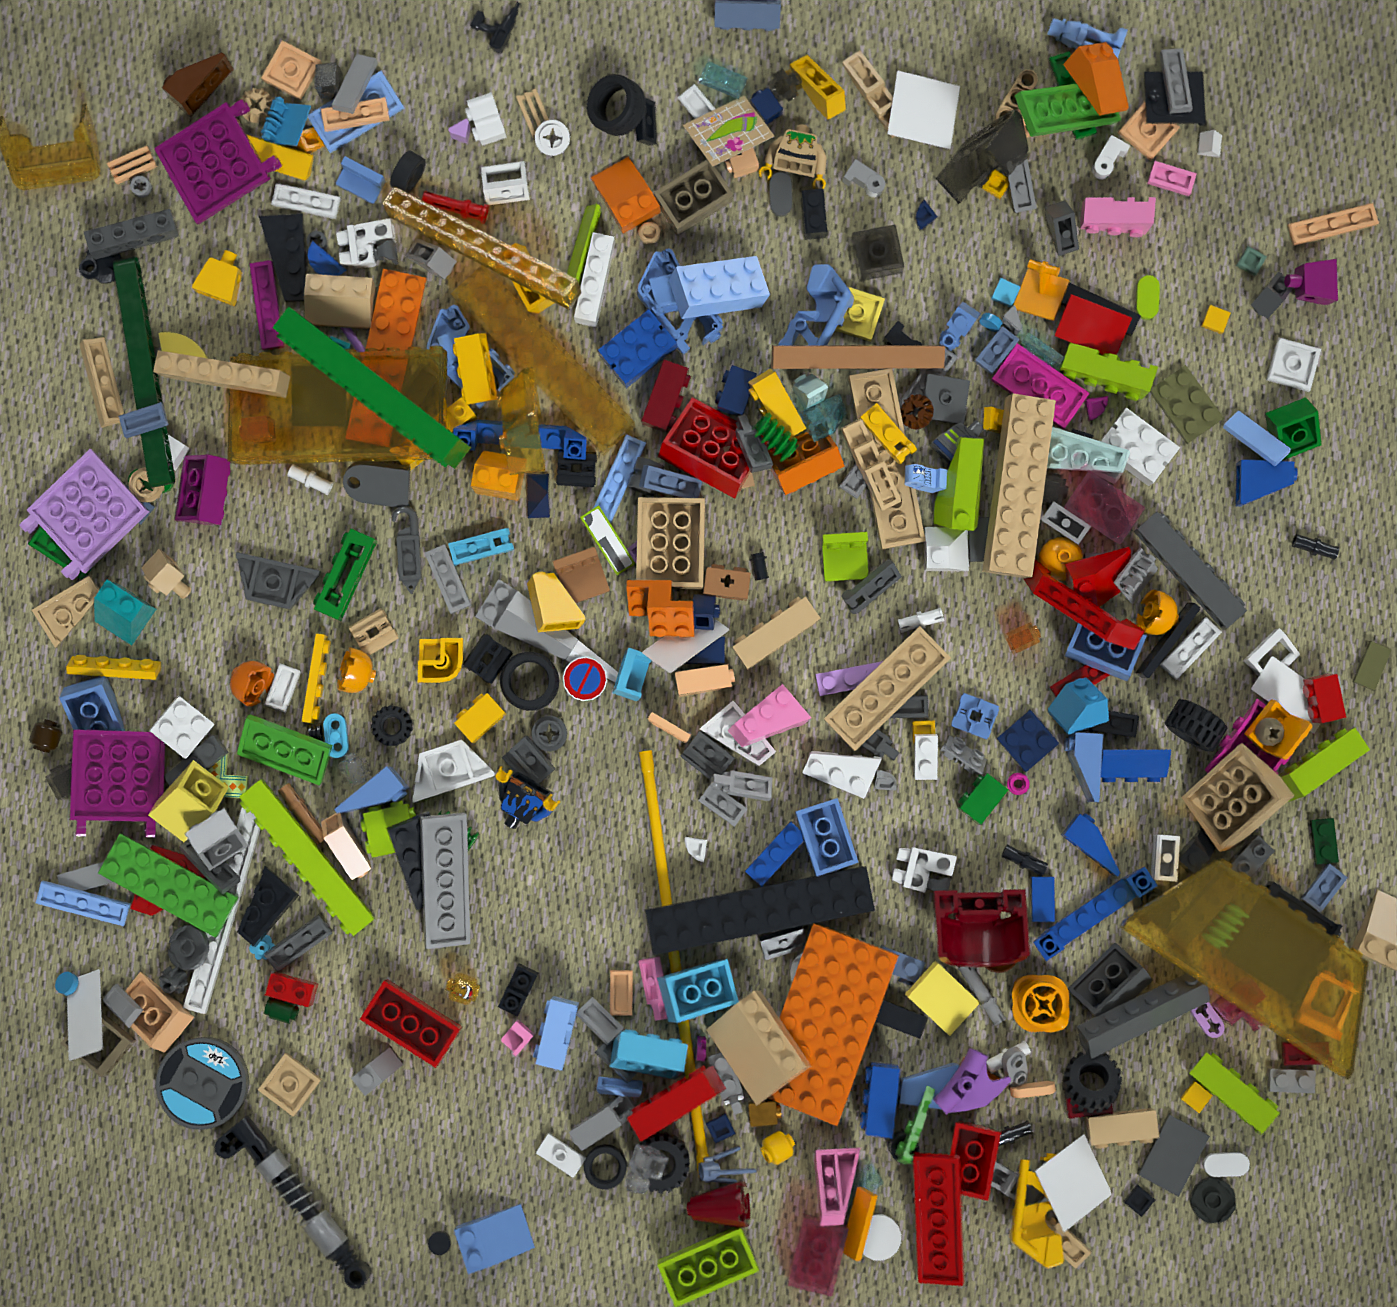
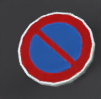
M577 658L571 661L565 668L563 675L564 687L568 694L577 700H593L600 696L606 687V671L603 665L594 658Z

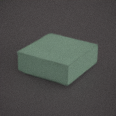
M1247 246L1236 266L1256 276L1267 256Z

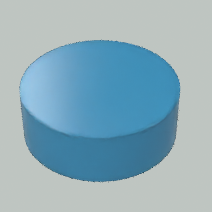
M983 313L979 320L982 326L993 332H998L1002 326L1001 319L991 313Z
M70 972L61 973L55 983L57 992L63 995L74 993L78 987V977Z

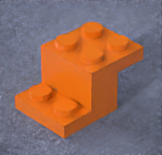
M627 580L629 616H648L650 636L694 637L693 601H673L672 580Z

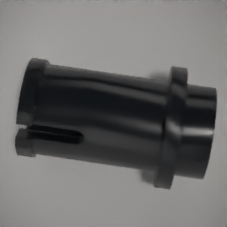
M764 552L751 554L750 561L753 564L755 581L769 578L765 562L767 556H764Z

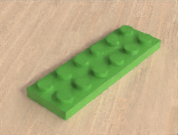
M1077 84L1020 91L1014 95L1030 137L1110 125L1121 120L1118 112L1099 116Z
M119 834L98 874L215 938L218 937L239 899L238 896L228 891L222 895L210 881L124 834Z

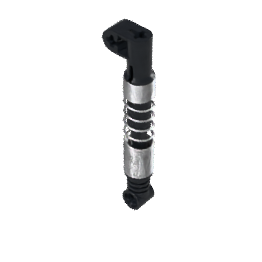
M249 1115L218 1138L214 1148L220 1158L228 1159L245 1148L254 1160V1166L259 1170L258 1172H260L261 1176L266 1179L267 1183H272L271 1188H276L279 1192L278 1198L283 1197L287 1202L285 1207L290 1206L292 1210L296 1208L293 1216L301 1214L303 1220L300 1222V1226L307 1224L303 1230L308 1233L307 1235L315 1242L314 1244H316L317 1248L322 1251L321 1253H323L324 1257L327 1260H332V1262L336 1261L335 1266L339 1265V1271L343 1270L342 1275L346 1285L352 1289L361 1288L371 1276L369 1264L360 1258L356 1259L358 1255H353V1249L349 1250L351 1246L349 1245L350 1240L342 1232L327 1210L319 1213L316 1207L320 1204V1201L312 1204L309 1198L313 1192H308L305 1189V1183H301L297 1178L298 1173L294 1174L291 1171V1164H289L288 1160H286L285 1156L282 1155L276 1146L270 1144ZM236 1137L238 1141L231 1145L230 1148H227L226 1144ZM353 1271H359L362 1274V1279H357Z

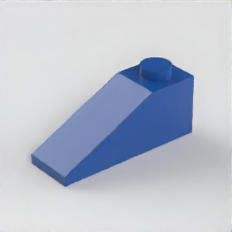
M1086 813L1083 815L1076 814L1061 836L1110 874L1118 877L1120 871L1099 828L1094 825L1095 820Z

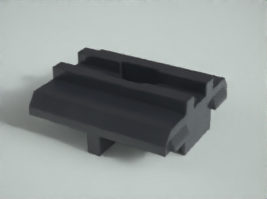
M559 450L557 457V485L594 487L596 485V452H586V460L563 458L564 450ZM572 465H582V472H571Z
M483 634L463 662V665L469 671H473L482 677L488 684H492L513 653L507 647H503L493 640L488 634ZM487 652L494 656L488 665L482 662Z

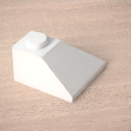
M924 527V571H969V530L950 529L947 527Z

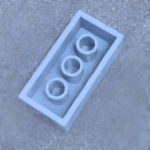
M757 256L678 266L669 278L681 319L761 308L770 295Z

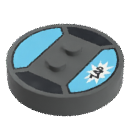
M213 1037L193 1038L174 1047L164 1057L156 1076L157 1098L164 1112L179 1125L196 1130L214 1128L231 1119L241 1109L249 1090L248 1068L241 1054L229 1043Z

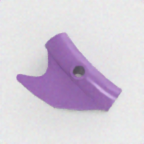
M969 1048L953 1077L933 1098V1101L946 1114L984 1107L1011 1082V1078L1006 1076L998 1080H990L987 1075L988 1056Z

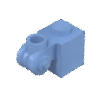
M962 302L946 324L949 326L948 330L946 329L945 332H941L939 343L950 351L958 347L961 335L964 337L967 335L981 313Z

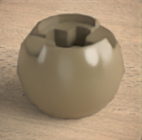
M1275 718L1260 720L1255 729L1256 739L1266 746L1278 744L1284 735L1283 725Z

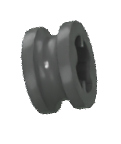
M320 231L311 232L307 236V245L310 246L312 239L316 240L317 237H320V240L323 242L317 245L325 250L328 243L325 235Z

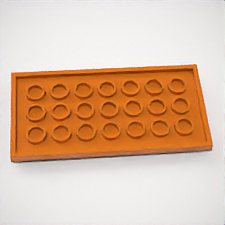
M813 923L780 1015V1020L811 1064V1067L776 1091L768 1099L775 1100L780 1104L838 1126L896 966L898 954Z

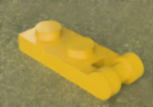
M877 403L859 418L863 420L867 429L898 464H902L906 460L905 457L907 455H912L917 451L916 446L908 440ZM899 442L903 446L900 451L894 447Z

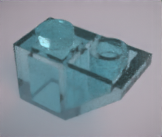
M840 394L800 411L806 430L814 442L835 433L847 413Z

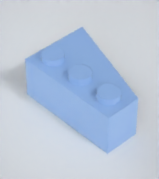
M555 996L550 1001L547 1000L544 1013L547 1014L546 1021L541 1023L539 1036H542L540 1045L536 1044L533 1058H537V1065L563 1070L579 1002Z

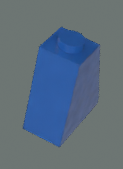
M1266 460L1238 461L1236 463V507L1243 506L1293 485L1298 476L1297 468H1294L1295 462L1281 461L1276 466H1273Z

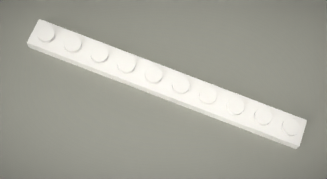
M243 807L236 827L248 844V847L226 860V863L240 877V882L228 890V892L238 896L239 899L218 937L215 938L206 933L209 939L208 956L200 967L194 969L183 1006L184 1009L206 1014L260 833V828L254 822L256 817L251 811L247 813Z

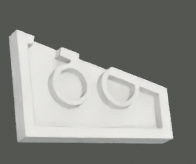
M811 751L803 773L856 796L865 798L882 757L874 756L873 758L862 757V755L850 756Z

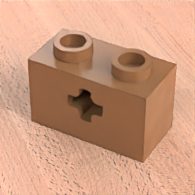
M712 564L711 568H706L703 595H716L718 598L747 601L751 573L746 572V568L734 567L733 570L724 569L725 566ZM730 577V581L734 582V584L724 587L725 584L721 580Z

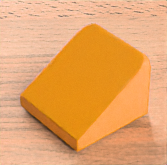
M312 127L302 131L298 145L295 147L299 151L311 154L323 147L324 143L315 128Z

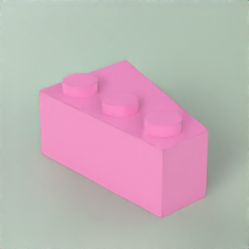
M782 684L727 731L741 747H745L778 733L780 734L789 729L802 726L811 717Z

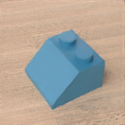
M1087 677L1080 678L1064 686L1049 706L1048 713L1069 735L1109 721L1108 699Z

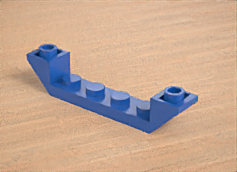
M478 419L453 428V434L469 445L472 451H475L477 443L558 449L564 450L563 458L586 460L587 438L567 426Z
M1144 866L1123 877L1044 931L1033 943L1044 960L1047 961L1064 950V946L1134 898H1140L1158 885Z

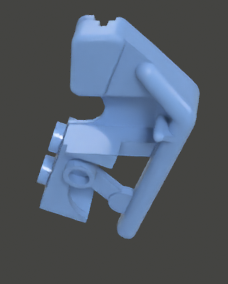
M668 248L662 252L656 251L653 254L638 285L637 296L644 306L650 309L661 322L662 329L665 327L675 339L677 348L684 355L690 350L685 340L688 337L693 321L697 317L685 318L681 327L675 330L664 315V313L679 311L669 278L674 269L680 265L674 252ZM718 314L698 317L705 331L702 345L708 342L714 343L721 337L720 333L723 329L722 319Z
M829 264L814 265L806 289L816 302V311H797L798 313L790 321L788 330L778 345H793L799 333H801L808 345H827L837 325L843 326L845 320L843 317L848 307H852L854 296ZM806 321L827 322L819 338L813 335Z
M451 305L448 309H441L439 311L427 343V354L462 389V379L459 378L456 372L459 364L458 358L453 351V344H455L454 338L466 336V333L469 332V324L459 307ZM491 348L489 352L493 373L499 383L497 394L500 397L503 393L507 395L514 389L515 372L508 364L504 366L499 361L500 356ZM485 402L476 403L475 405L480 409L485 405Z

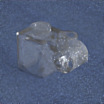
M636 1144L629 1163L631 1169L625 1176L627 1191L645 1194L649 1189V1180L647 1178L661 1180L668 1158L654 1147Z

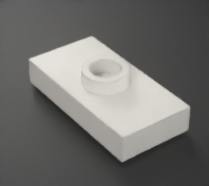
M550 1133L547 1134L536 1154L573 1178L586 1157Z

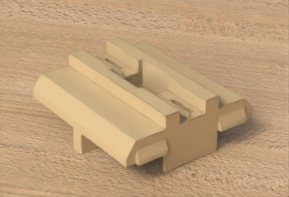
M382 608L349 626V631L358 643L360 650L368 656L399 639L396 630L393 629ZM377 627L379 634L370 638L368 631Z

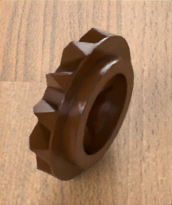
M916 394L910 395L909 398L903 400L904 403L900 411L905 426L918 430L926 427L931 422L934 408L928 397ZM914 405H915L917 408H922V409L918 412V416H917V417H916L915 415L911 414V412L914 411Z

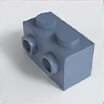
M881 945L880 948L899 955L893 971V975L899 977V982L911 986L912 982L915 983L920 978L925 965L924 961Z

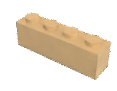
M800 597L795 598L788 604L790 608L784 612L781 609L770 616L771 621L766 624L761 622L753 627V633L748 637L743 634L733 641L735 645L732 649L746 670H749L820 621V616L806 597L800 599Z

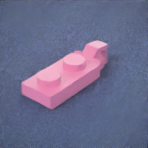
M660 956L639 960L647 1005H651L655 1021L667 1019L657 980L658 977L664 976Z

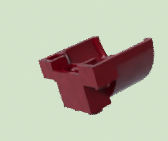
M1025 889L957 893V890L934 891L933 908L934 918H936L938 958L941 962L960 967H994L1017 963L1029 957L1030 945ZM1001 912H1007L1011 916L1001 919ZM953 913L954 919L948 918V915Z

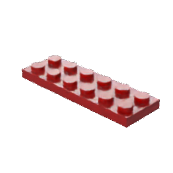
M915 1152L913 1155L918 1283L964 1286L960 1155Z

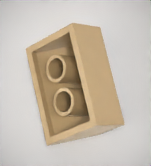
M306 274L304 290L305 319L314 326L370 329L376 289L373 279Z

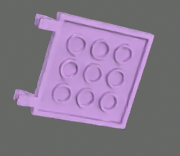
M89 449L27 509L30 516L23 520L19 526L25 532L28 531L29 534H32L39 524L72 560L61 572L66 578L74 580L79 575L80 570L87 573L150 511L94 450Z

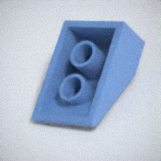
M98 676L63 688L59 699L73 730L125 731L116 697L107 677Z
M1075 732L1069 734L1068 738H1065L1064 751H1068V759L1087 802H1099L1103 734Z
M386 766L334 810L336 813H348L393 801H401L407 795L406 790L409 789V786L393 767Z
M521 1204L457 1225L454 1229L468 1274L491 1267L535 1248Z

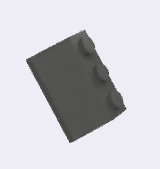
M1114 943L1068 987V991L1095 1018L1134 999L1153 979L1144 967L1117 943Z

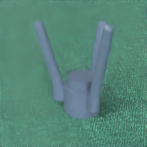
M740 1146L712 1157H704V1162L699 1163L698 1166L700 1180L705 1181V1183L737 1182L736 1179L721 1178L720 1175L756 1173L757 1170L755 1168L720 1170L719 1164L714 1162L741 1149Z

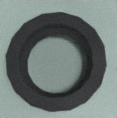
M410 150L405 152L393 170L390 187L404 195L410 194L423 175L426 159Z
M602 1144L596 1146L588 1153L585 1159V1177L592 1186L598 1189L608 1190L615 1188L626 1175L627 1162L625 1155L619 1148L613 1145ZM603 1153L614 1156L619 1164L616 1176L609 1180L597 1178L592 1170L594 1159Z

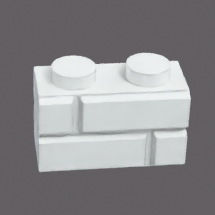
M1153 835L1151 876L1154 880L1177 882L1178 872L1176 869H1178L1180 836Z

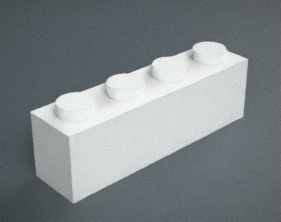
M594 232L592 234L574 315L575 323L597 327L615 247V238L613 236Z

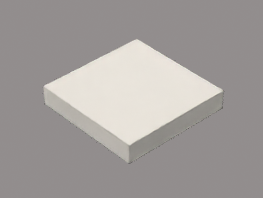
M1277 338L1266 380L1309 392L1321 349L1284 338Z

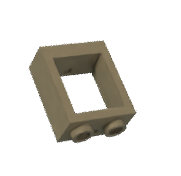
M101 1011L102 1024L122 1040L103 1063L99 1062L91 1054L78 1059L103 1078L108 1076L136 1040ZM67 1029L63 1034L64 1040L60 1044L69 1050Z

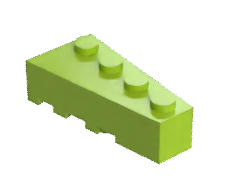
M1069 343L1066 347L1059 372H1062L1069 379L1074 380L1077 377L1083 379V383L1093 387L1100 385L1105 387L1104 390L1109 393L1117 394V392L1126 394L1125 397L1127 399L1138 401V399L1142 400L1150 392L1158 366L1150 364L1149 368L1141 367L1140 361L1131 359V361L1123 362L1120 361L1118 355L1104 353L1101 356L1096 349Z
M1206 1052L1189 1075L1212 1095H1216L1218 1100L1226 1107L1234 1110L1245 1123L1252 1125L1255 1128L1254 1131L1262 1135L1280 1114L1276 1110L1278 1106L1269 1098L1266 1100L1258 1095L1260 1091L1251 1083L1244 1084L1240 1080L1242 1076L1233 1068L1227 1070L1221 1065L1224 1061L1214 1053L1209 1055Z

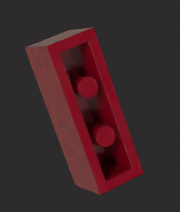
M664 359L641 420L642 425L667 433L668 428L671 429L677 418L673 416L675 409H680L684 396L681 395L683 387L688 388L692 377L688 375L689 368Z

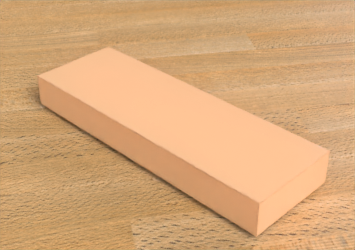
M385 97L359 102L353 114L333 110V107L321 109L325 132L390 121Z

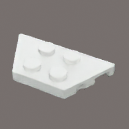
M459 740L419 754L412 800L415 803L494 777L496 774L463 740Z

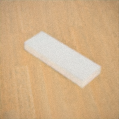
M276 183L271 204L272 206L336 219L341 198Z
M1204 617L1162 661L1160 666L1177 680L1222 631L1207 617Z

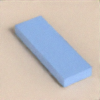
M1237 411L1224 424L1223 428L1273 466L1280 463L1290 453L1291 449L1240 411Z

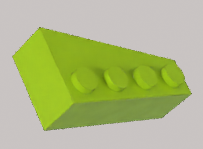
M1355 727L1346 730V728L1340 729L1333 734L1334 739L1323 741L1317 746V750L1306 753L1299 762L1289 765L1279 774L1294 795L1288 802L1305 797L1370 750Z

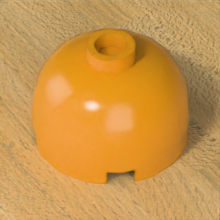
M1067 537L1050 539L1042 546L1038 556V562L1050 570L1051 577L1058 581L1066 580V563L1083 559L1081 547Z
M1151 590L1142 599L1141 604H1145L1142 616L1137 614L1136 625L1144 629V633L1151 635L1164 634L1176 625L1179 618L1175 600L1170 595L1162 591Z
M349 647V651L345 652L340 670H342V680L337 679V689L339 691L357 693L365 689L369 682L373 683L376 670L372 669V660L365 652Z

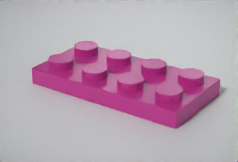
M1018 343L991 380L1010 394L1056 400L1053 424L1062 430L1066 428L1089 395V392Z

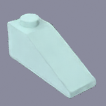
M804 374L794 380L795 384H793L792 389L805 411L825 400L828 386L815 375L806 376Z

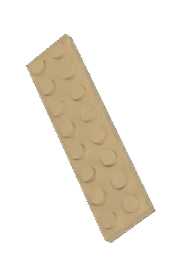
M893 369L849 375L848 380L856 420L877 403L905 435ZM867 429L870 439L874 440L881 459L886 463L901 498V502L881 511L870 492L881 550L925 542L916 489L904 485L905 466L911 465L909 455L905 457L906 460L902 464H898ZM900 442L894 446L898 451L903 448Z

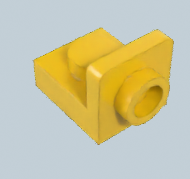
M984 407L983 429L1001 433L1004 410L995 407Z

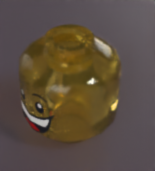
M456 973L454 978L449 977L445 987V991H449L448 998L451 1001L464 1005H469L471 1001L475 1002L480 989V985L477 984L475 977L463 973Z

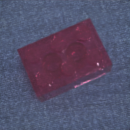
M1090 470L1064 506L1066 510L1119 545L1123 543L1146 510V507Z
M802 1214L787 1277L788 1286L833 1296L848 1233L847 1224L820 1226V1217Z

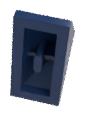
M527 474L528 518H550L549 474Z

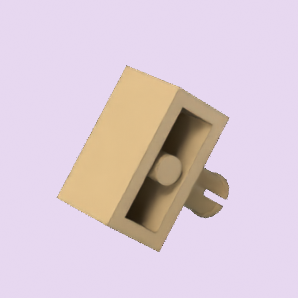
M160 548L142 566L145 574L144 579L149 582L148 586L156 593L161 591L167 596L172 590L182 599L189 595L191 587L181 581L184 577L183 572L176 561Z

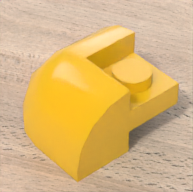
M463 638L419 639L418 683H442L455 678L462 668Z

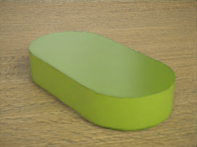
M1151 275L1143 276L1138 281L1136 287V313L1141 315L1140 318L1144 320L1154 318L1159 311L1160 284L1158 279Z

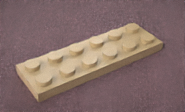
M919 626L823 720L853 751H856L951 657Z

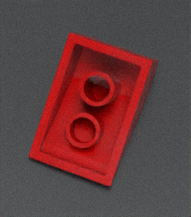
M1130 547L1066 563L1067 587L1096 606H1102L1121 592L1114 584V581L1130 561Z

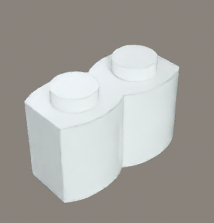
M492 92L467 100L469 107L465 108L468 120L474 121L475 127L471 129L476 141L480 140L483 146L507 138Z

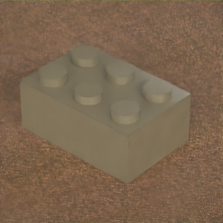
M708 160L703 161L654 192L661 212L677 236L733 202V193L716 167H712Z

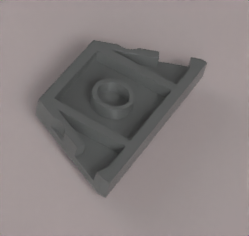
M236 552L246 600L291 610L321 573V571Z

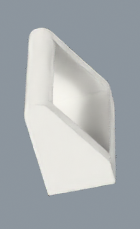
M525 161L481 167L483 191L487 205L530 200ZM521 171L522 178L488 183L487 175Z
M1278 628L1273 630L1243 661L1259 676L1263 669L1257 662L1278 642L1290 652L1281 661L1287 667L1300 656V653L1286 634Z

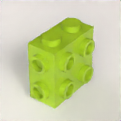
M397 801L390 803V808L382 809L380 805L368 808V813H363L361 827L363 832H367L368 840L365 841L367 853L371 854L372 858L395 853L386 828L415 817L414 807L410 808V804Z

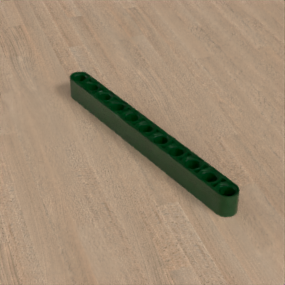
M137 256L114 260L113 267L136 410L160 402L163 404L159 375L153 372L156 357L140 262ZM167 426L140 434L150 486L155 488L174 484L175 473Z

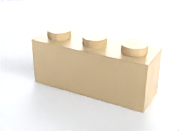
M1153 1108L1085 1117L1088 1143L1094 1145L1095 1148H1107L1110 1143H1117V1146H1126L1131 1144L1130 1141L1139 1140V1143H1151L1154 1138H1159L1156 1110Z

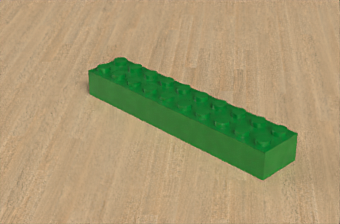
M289 306L272 327L278 332L277 338L290 346L295 352L308 360L313 366L326 374L327 377L344 388L345 391L358 399L368 409L376 413L382 420L394 427L395 430L412 441L413 444L445 468L450 465L455 469L471 449L469 445Z

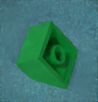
M1306 397L1265 413L1268 432L1291 449L1290 453L1283 460L1322 445L1319 413Z

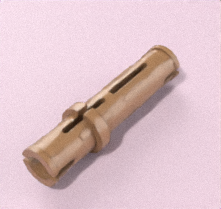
M290 783L280 788L278 792L287 802L290 812L293 811L316 845L323 842L325 839L323 838L322 827L305 805V800L299 797Z

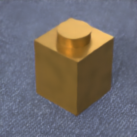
M771 1099L764 1100L758 1105L754 1101H748L750 1127L778 1125L777 1118H781L780 1104L776 1105V1101Z

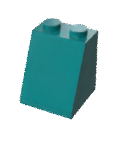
M110 580L104 582L94 597L95 622L131 646L156 611L155 607L123 586Z

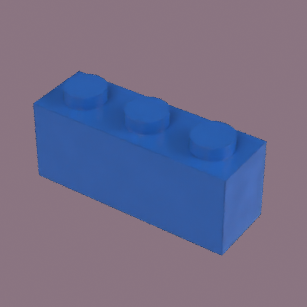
M789 822L749 865L745 872L762 887L804 841L801 830L792 822Z

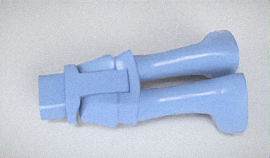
M1053 18L1048 35L1056 37V41H1060L1069 48L1075 49L1079 46L1093 44L1086 41V38L1100 43L1106 42L1112 47L1113 53L1118 58L1128 29L1119 28L1112 34L1089 26L1088 23H1081L1080 21H1067L1066 23V19L1061 21Z

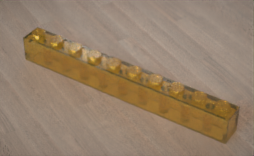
M397 187L392 189L382 203L389 218L568 310L572 308L582 293L577 279Z

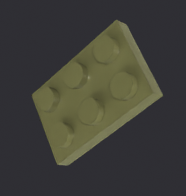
M1186 365L1150 390V394L1186 444L1224 419Z

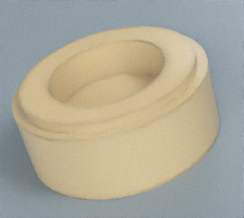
M646 222L639 228V238L643 243L652 245L660 239L661 232L656 223Z

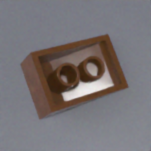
M221 52L177 70L173 75H169L165 79L161 88L175 105L192 117L234 68L226 55Z

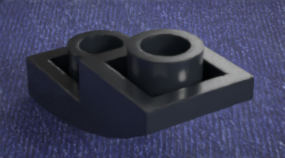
M519 963L498 1008L518 1017L539 972Z

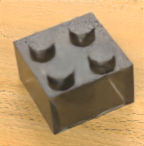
M896 224L852 233L851 244L859 282L901 274L903 272L904 262Z

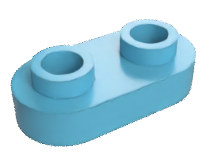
M333 713L324 720L325 743L333 745L330 756L342 758L349 751L347 722L342 715ZM338 721L340 724L339 728L333 729L332 723ZM336 743H340L342 745L340 751H336L334 749V745Z

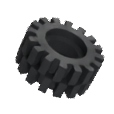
M382 707L380 711L375 713V717L372 718V734L376 737L377 741L384 745L398 746L406 742L407 738L411 736L413 722L410 715L400 707ZM390 717H395L400 722V730L393 735L386 733L384 730V722Z

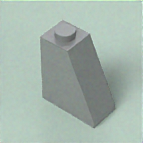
M628 1096L615 1097L577 1124L569 1132L573 1142L583 1151L628 1120L627 1117L633 1114L631 1109L635 1108L636 1105Z

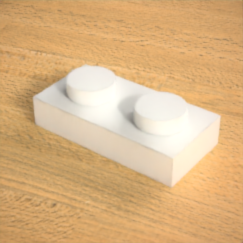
M915 734L914 779L937 780L938 735Z

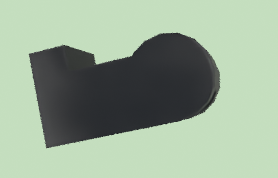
M900 321L895 323L883 339V342L887 345H922L921 342L912 340L902 332L905 326Z

